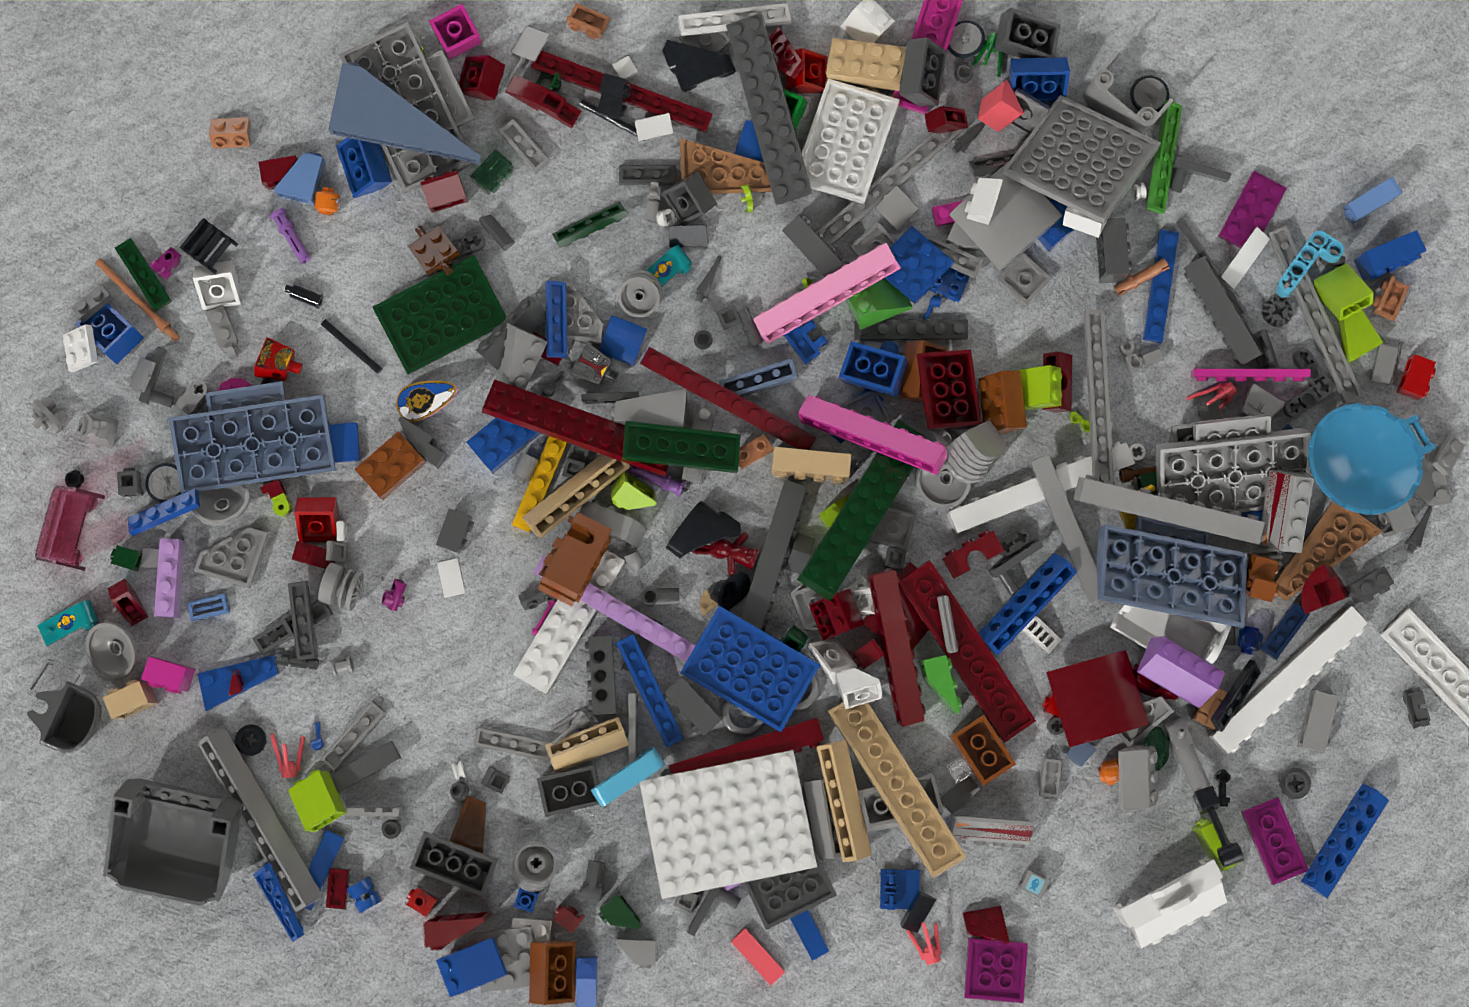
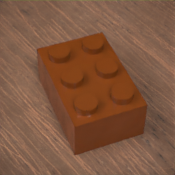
M999 371L979 378L983 423L990 420L999 434L1027 428L1021 372Z
M398 431L357 466L355 470L379 498L384 500L427 462Z
M984 715L978 716L949 735L980 785H986L1016 765Z
M575 941L530 942L529 1003L552 1005L575 1002Z

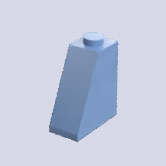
M310 152V154L303 153L275 187V194L278 197L314 205L315 194L319 189L326 163L323 157L315 152Z
M1391 177L1348 203L1343 208L1344 215L1347 220L1354 224L1389 204L1403 192L1394 177Z

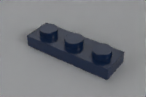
M1295 602L1292 603L1260 646V650L1272 659L1277 660L1310 614H1304L1302 607Z

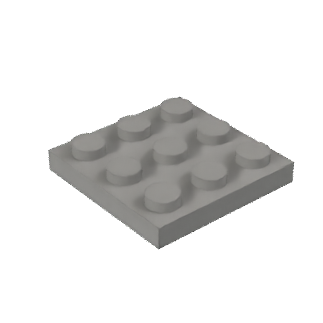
M532 925L475 932L472 934L474 944L494 937L508 973L504 977L481 985V993L529 987L530 942H534Z

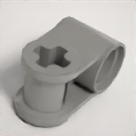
M194 381L177 400L176 406L187 415L197 414L207 401L205 393L212 392V387L203 381ZM200 387H202V389L204 390L203 393H200Z

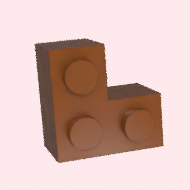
M1251 553L1247 565L1246 594L1248 596L1268 602L1273 601V598L1278 594V584L1273 581L1274 576L1279 571L1277 560Z

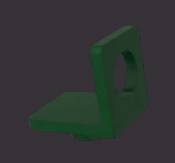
M541 72L536 84L541 85L543 79H550L551 84L547 89L558 92L562 85L560 73L556 72L555 76H551Z

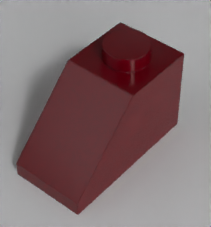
M940 106L924 114L928 132L941 134L968 128L964 109Z
M293 155L258 161L263 186L269 190H274L297 162L298 157Z
M300 541L296 542L292 560L322 569H327L330 563L336 562L326 560L327 549Z
M126 579L108 588L111 602L131 627L148 618V614L140 599Z
M874 639L852 653L854 656L852 659L858 666L857 668L861 667L862 669H865L884 656V653Z

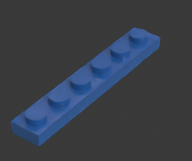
M1162 229L1159 231L1154 264L1164 258L1170 269L1152 278L1143 333L1144 341L1163 342L1179 232Z
M634 634L616 642L666 748L683 740L681 731Z

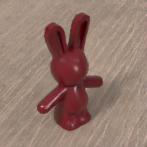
M744 532L733 543L726 538L691 552L699 555L711 554L717 559L727 558L728 574L734 575L735 562L751 570L753 569L759 549H752L742 545L749 537Z

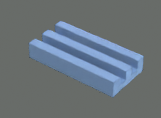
M221 594L187 602L190 620L193 622L230 613L229 604L226 599L227 595ZM222 599V603L196 609L192 608L194 605ZM219 607L224 608L223 610L194 616V613Z

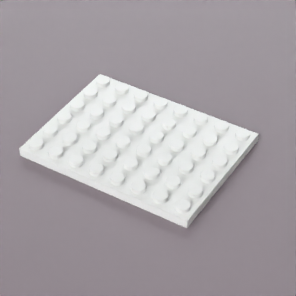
M793 750L643 780L639 783L662 899L817 867Z

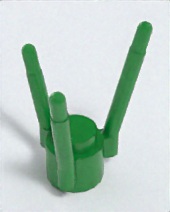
M990 33L988 40H985L983 48L975 58L973 66H976L986 48L988 51L983 65L987 64L991 52L996 53L998 51L994 49L997 33ZM1001 51L998 54L997 77L1001 76L1003 52Z

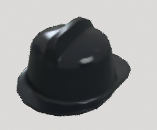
M739 572L727 580H719L714 585L710 598L718 606L720 605L730 610L747 596L751 585L750 578L747 574Z

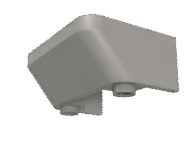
M1115 51L1085 89L1084 98L1102 115L1146 135L1175 100L1170 98L1159 112L1152 107H1144L1137 114L1131 111L1108 91L1114 82V76L1108 69L1121 55V53Z

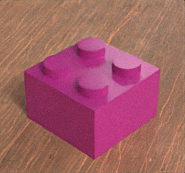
M463 4L429 20L431 28L449 60L482 44L480 35Z
M148 657L141 680L147 681L146 685L155 688H163L165 686V691L181 694L182 691H189L196 669L160 658Z

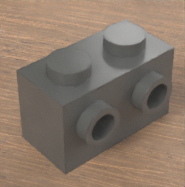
M448 509L436 545L460 554L461 550L464 551L467 546L468 540H466V536L473 529V518L470 515Z
M1384 566L1346 586V589L1355 604L1360 602L1366 604L1374 599L1373 595L1378 592L1381 595L1389 591V586L1394 584V581Z

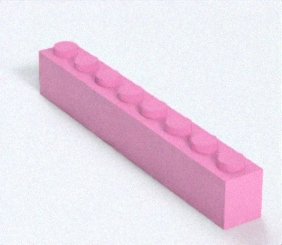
M888 244L879 245L871 252L859 256L857 260L850 264L842 266L836 272L826 275L822 280L810 284L801 292L793 294L787 300L777 303L773 308L761 312L753 320L762 338L769 344L901 268Z

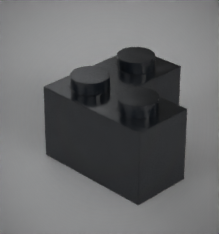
M604 73L599 90L601 98L596 113L620 121L621 117H625L627 110L625 102L626 98L629 99L631 96L632 87H630L627 79Z

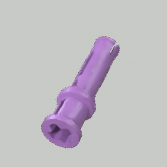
M281 208L274 211L270 218L277 224L278 232L284 234L300 264L308 262L311 257L295 233L293 222H290L285 214L286 210Z
M630 465L628 473L661 486L663 491L668 490L681 497L686 481L681 482L672 478L669 474L662 476Z

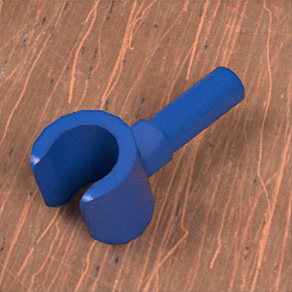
M933 296L930 299L928 309L923 317L924 320L928 319L933 306L940 307L941 297Z
M320 722L315 723L316 739L310 741L311 747L315 751L324 747L320 732Z

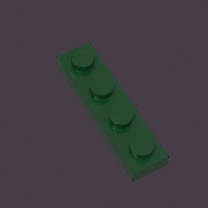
M618 202L552 235L559 248L566 247L578 239L586 238L597 230H602L614 222L621 221L628 215L621 202Z
M129 238L115 247L118 255L154 311L157 312L170 304L172 300L133 239Z

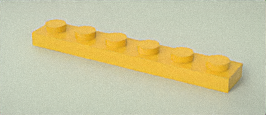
M548 437L512 526L529 533L531 532V529L522 517L544 500L568 444L567 442Z

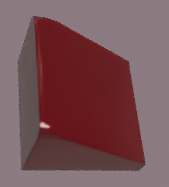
M238 669L232 674L228 696L242 692L245 687Z

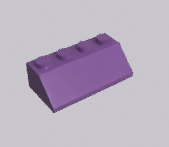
M1164 636L1151 637L1137 670L1139 674L1197 708H1200L1219 689L1225 674L1222 670Z

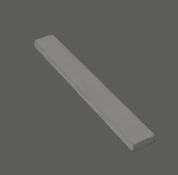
M1046 454L1030 461V465L1089 603L1098 600L1097 568L1051 459Z

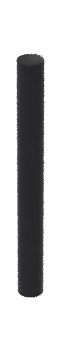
M583 99L581 100L580 107L638 137L636 128L622 120L619 121L598 115L596 113L598 107Z
M326 319L322 321L321 326L374 372L379 374L382 371V367Z

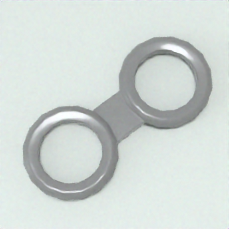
M816 675L811 680V694L805 701L797 704L794 709L795 711L807 709L817 699L820 686ZM725 700L722 705L721 716L724 725L729 731L736 735L749 736L762 729L765 723L759 719L756 724L749 728H739L734 725L729 716V709L732 703Z

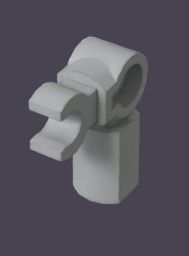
M651 181V186H649L648 200L650 201H647L646 222L657 223L658 201H660L661 197L659 182Z
M1132 341L1128 343L1129 350L1124 349L1123 345L1119 347L1120 353L1126 356L1127 369L1133 373L1138 372L1143 365L1146 367L1164 359L1160 348L1138 357L1137 353H1134L1135 345Z

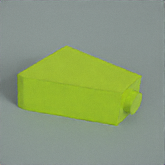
M1363 310L1341 321L1338 320L1341 347L1348 363L1383 343Z

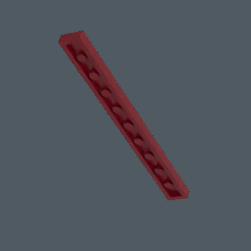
M545 51L540 52L535 62L532 61V69L551 76H555L556 72H558L562 80L601 94L599 90L604 73ZM630 83L632 92L630 98H626V104L656 115L669 113L672 121L705 133L707 132L713 117L712 113Z
M650 346L640 362L641 365L796 449L810 450L816 440L814 435Z

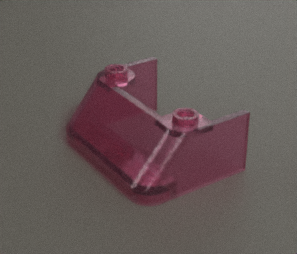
M56 485L51 493L37 544L36 560L85 571L86 567L79 566L82 562L80 550H77L86 513L95 510L98 504L97 498L105 499V495L79 488Z

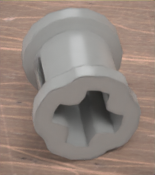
M350 656L344 660H331L333 676L337 677L338 674L347 672L350 674L354 673L353 661Z

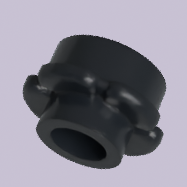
M78 470L68 472L65 476L66 485L69 488L78 489L84 482V476Z

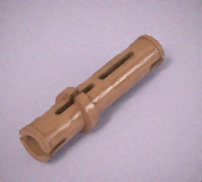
M1163 258L1133 276L1129 275L1126 280L1113 287L1118 296H1121L1133 288L1137 289L1140 284L1170 268Z

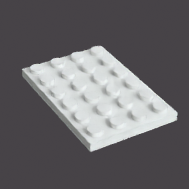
M828 78L802 151V157L812 189L865 204L900 99Z

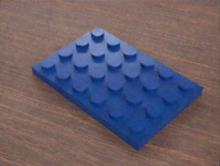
M719 605L680 673L781 732L819 669L820 664Z

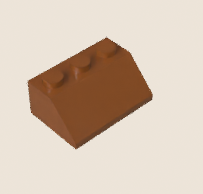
M924 340L906 342L904 355L909 362L902 380V399L923 402L916 354L947 351L946 347Z

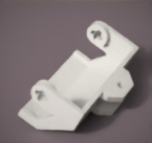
M1121 605L1110 628L1147 649L1151 637L1164 636L1201 659L1213 664L1223 648L1231 626Z
M1203 858L1198 861V868L1125 907L1121 904L1113 907L1121 924L1129 928L1131 927L1136 938L1134 941L1137 947L1143 948L1151 943L1153 945L1163 940V936L1178 933L1180 927L1193 925L1198 921L1197 918L1202 915L1207 917L1213 914L1215 908L1227 902L1220 880L1223 878V875L1214 859Z

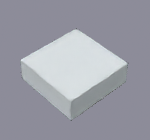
M629 56L612 64L618 77L629 79L638 74Z
M338 521L336 522L337 541L347 542V523Z

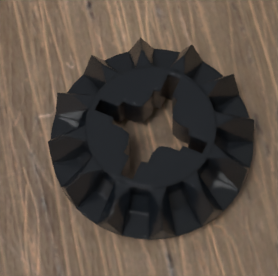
M253 724L240 728L235 737L237 749L247 756L257 755L264 750L267 743L266 734L263 729ZM253 733V738L259 740V742L252 743V746H250L249 742L243 739L251 737Z

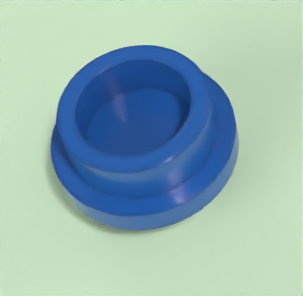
M886 341L880 346L881 350L895 354L899 353V348L893 341Z

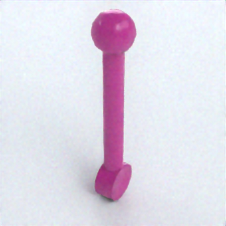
M555 600L548 602L547 609L536 628L532 630L533 635H537L550 609L554 607Z

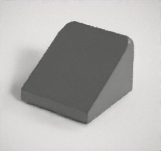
M489 766L481 784L502 794L510 776Z

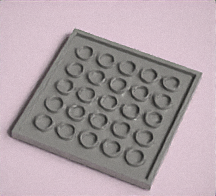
M1060 95L1005 166L1003 175L1104 224L1160 148L1161 142Z

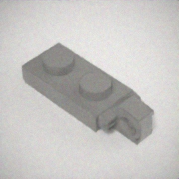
M220 306L205 312L222 352L226 350L231 359L238 357L235 346H238V338L225 307Z

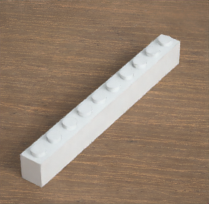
M1120 441L1112 444L1113 472L1135 464L1126 442L1120 444ZM1085 455L1075 458L1072 464L1068 465L1067 462L1056 466L1057 469L1055 471L1064 492L1076 488L1079 477L1085 478L1086 474L1093 476L1092 456L1085 458ZM1029 476L1022 479L1021 484L1015 485L1011 483L1004 486V490L998 493L997 490L986 493L987 497L979 499V497L968 500L969 504L962 506L960 503L950 507L951 511L947 515L955 535L1045 500L1037 479Z
M1352 606L1346 607L1237 709L1223 732L1215 729L1208 737L1224 754L1236 752L1243 740L1247 741L1254 735V729L1265 725L1268 722L1267 717L1269 715H1274L1282 708L1281 704L1285 700L1287 702L1296 695L1295 691L1299 687L1301 689L1310 682L1308 679L1313 674L1315 676L1324 669L1322 666L1327 661L1330 663L1338 656L1336 653L1340 649L1344 650L1347 648L1354 636L1358 637L1361 635L1368 623Z

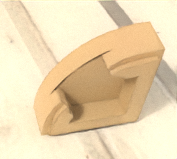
M708 589L700 599V611L703 616L718 606L710 598L711 593Z

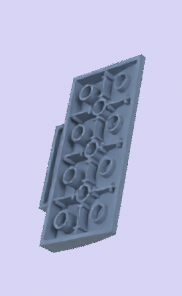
M283 381L205 393L208 412L168 418L181 494L194 488L200 492L336 471L325 395L286 400Z
M1143 516L1135 518V530L1105 524L1098 529V600L1243 628L1245 627L1248 553L1210 546L1209 532Z

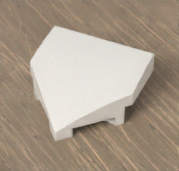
M859 574L856 577L857 580L849 588L860 614H875L869 583L863 575Z

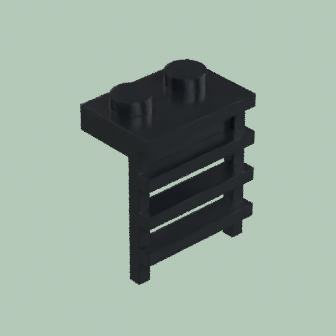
M202 218L179 248L192 259L216 274L217 270L213 268V265L231 243L236 247L239 244ZM222 238H225L224 241L220 244V246L216 249V251L212 254V256L208 259V261L205 262L204 260L208 257V255L212 252V250L216 247Z

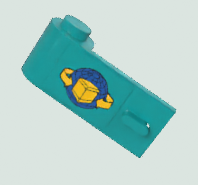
M676 245L646 271L654 274L662 287L675 275L687 274L692 269L691 265L693 263L682 248Z
M85 600L37 626L46 646H49L79 629L91 630L99 620L90 600Z

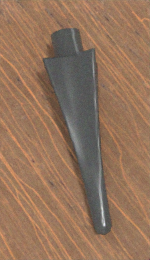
M981 122L957 138V142L954 143L955 146L952 147L953 152L956 154L960 150L964 152L986 124Z
M720 255L717 256L711 269L696 289L697 297L695 300L700 303L703 302L704 297L708 299L711 285L721 260Z
M1429 506L1419 524L1404 543L1408 545L1406 552L1413 554L1418 547H1421L1432 507Z

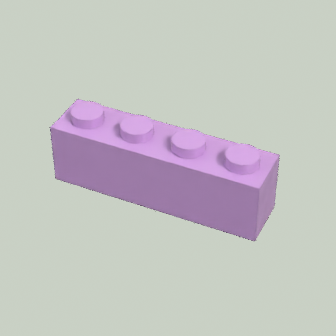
M160 538L154 609V616L180 617L185 541L180 539Z

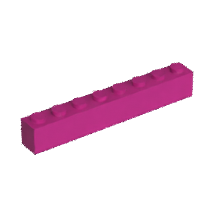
M808 395L798 412L800 421L803 424L935 475L939 473L947 458L946 447L940 442H932L924 436L913 435L903 428L898 429L892 427L887 422L876 421L871 416H863L853 409L847 410L837 403L826 402L818 396Z

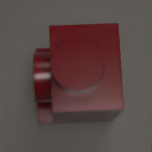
M560 904L554 911L556 915L554 920L573 934L585 915L578 916V911L570 905L566 907Z

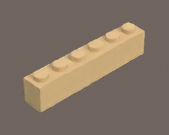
M601 454L522 518L531 531L541 539L630 468V466L625 462Z
M833 741L817 746L842 861H858L871 856L872 852L847 741Z

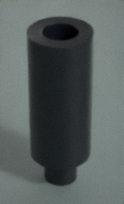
M294 284L293 287L286 285L284 292L290 294L289 297L315 308H319L322 304V295Z

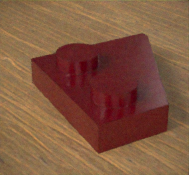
M1001 906L962 913L967 934L981 936L988 940H998L1003 942V944L1010 943Z

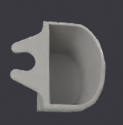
M990 420L964 432L960 436L953 430H944L950 437V442L945 441L938 431L934 432L936 442H940L946 447L947 458L944 466L955 479L966 484L982 481L1005 449L1003 438Z

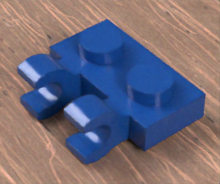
M813 320L803 327L799 326L783 335L805 365L821 354L818 349L828 343L824 335L814 342L808 337L807 334L817 328Z

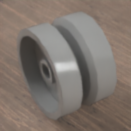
M638 270L630 273L625 277L618 292L620 307L632 317L641 318L649 316L656 310L661 300V283L649 271Z
M537 842L526 844L520 848L513 861L511 870L513 880L525 891L536 892L543 890L549 886L556 873L558 865L556 855L545 844Z

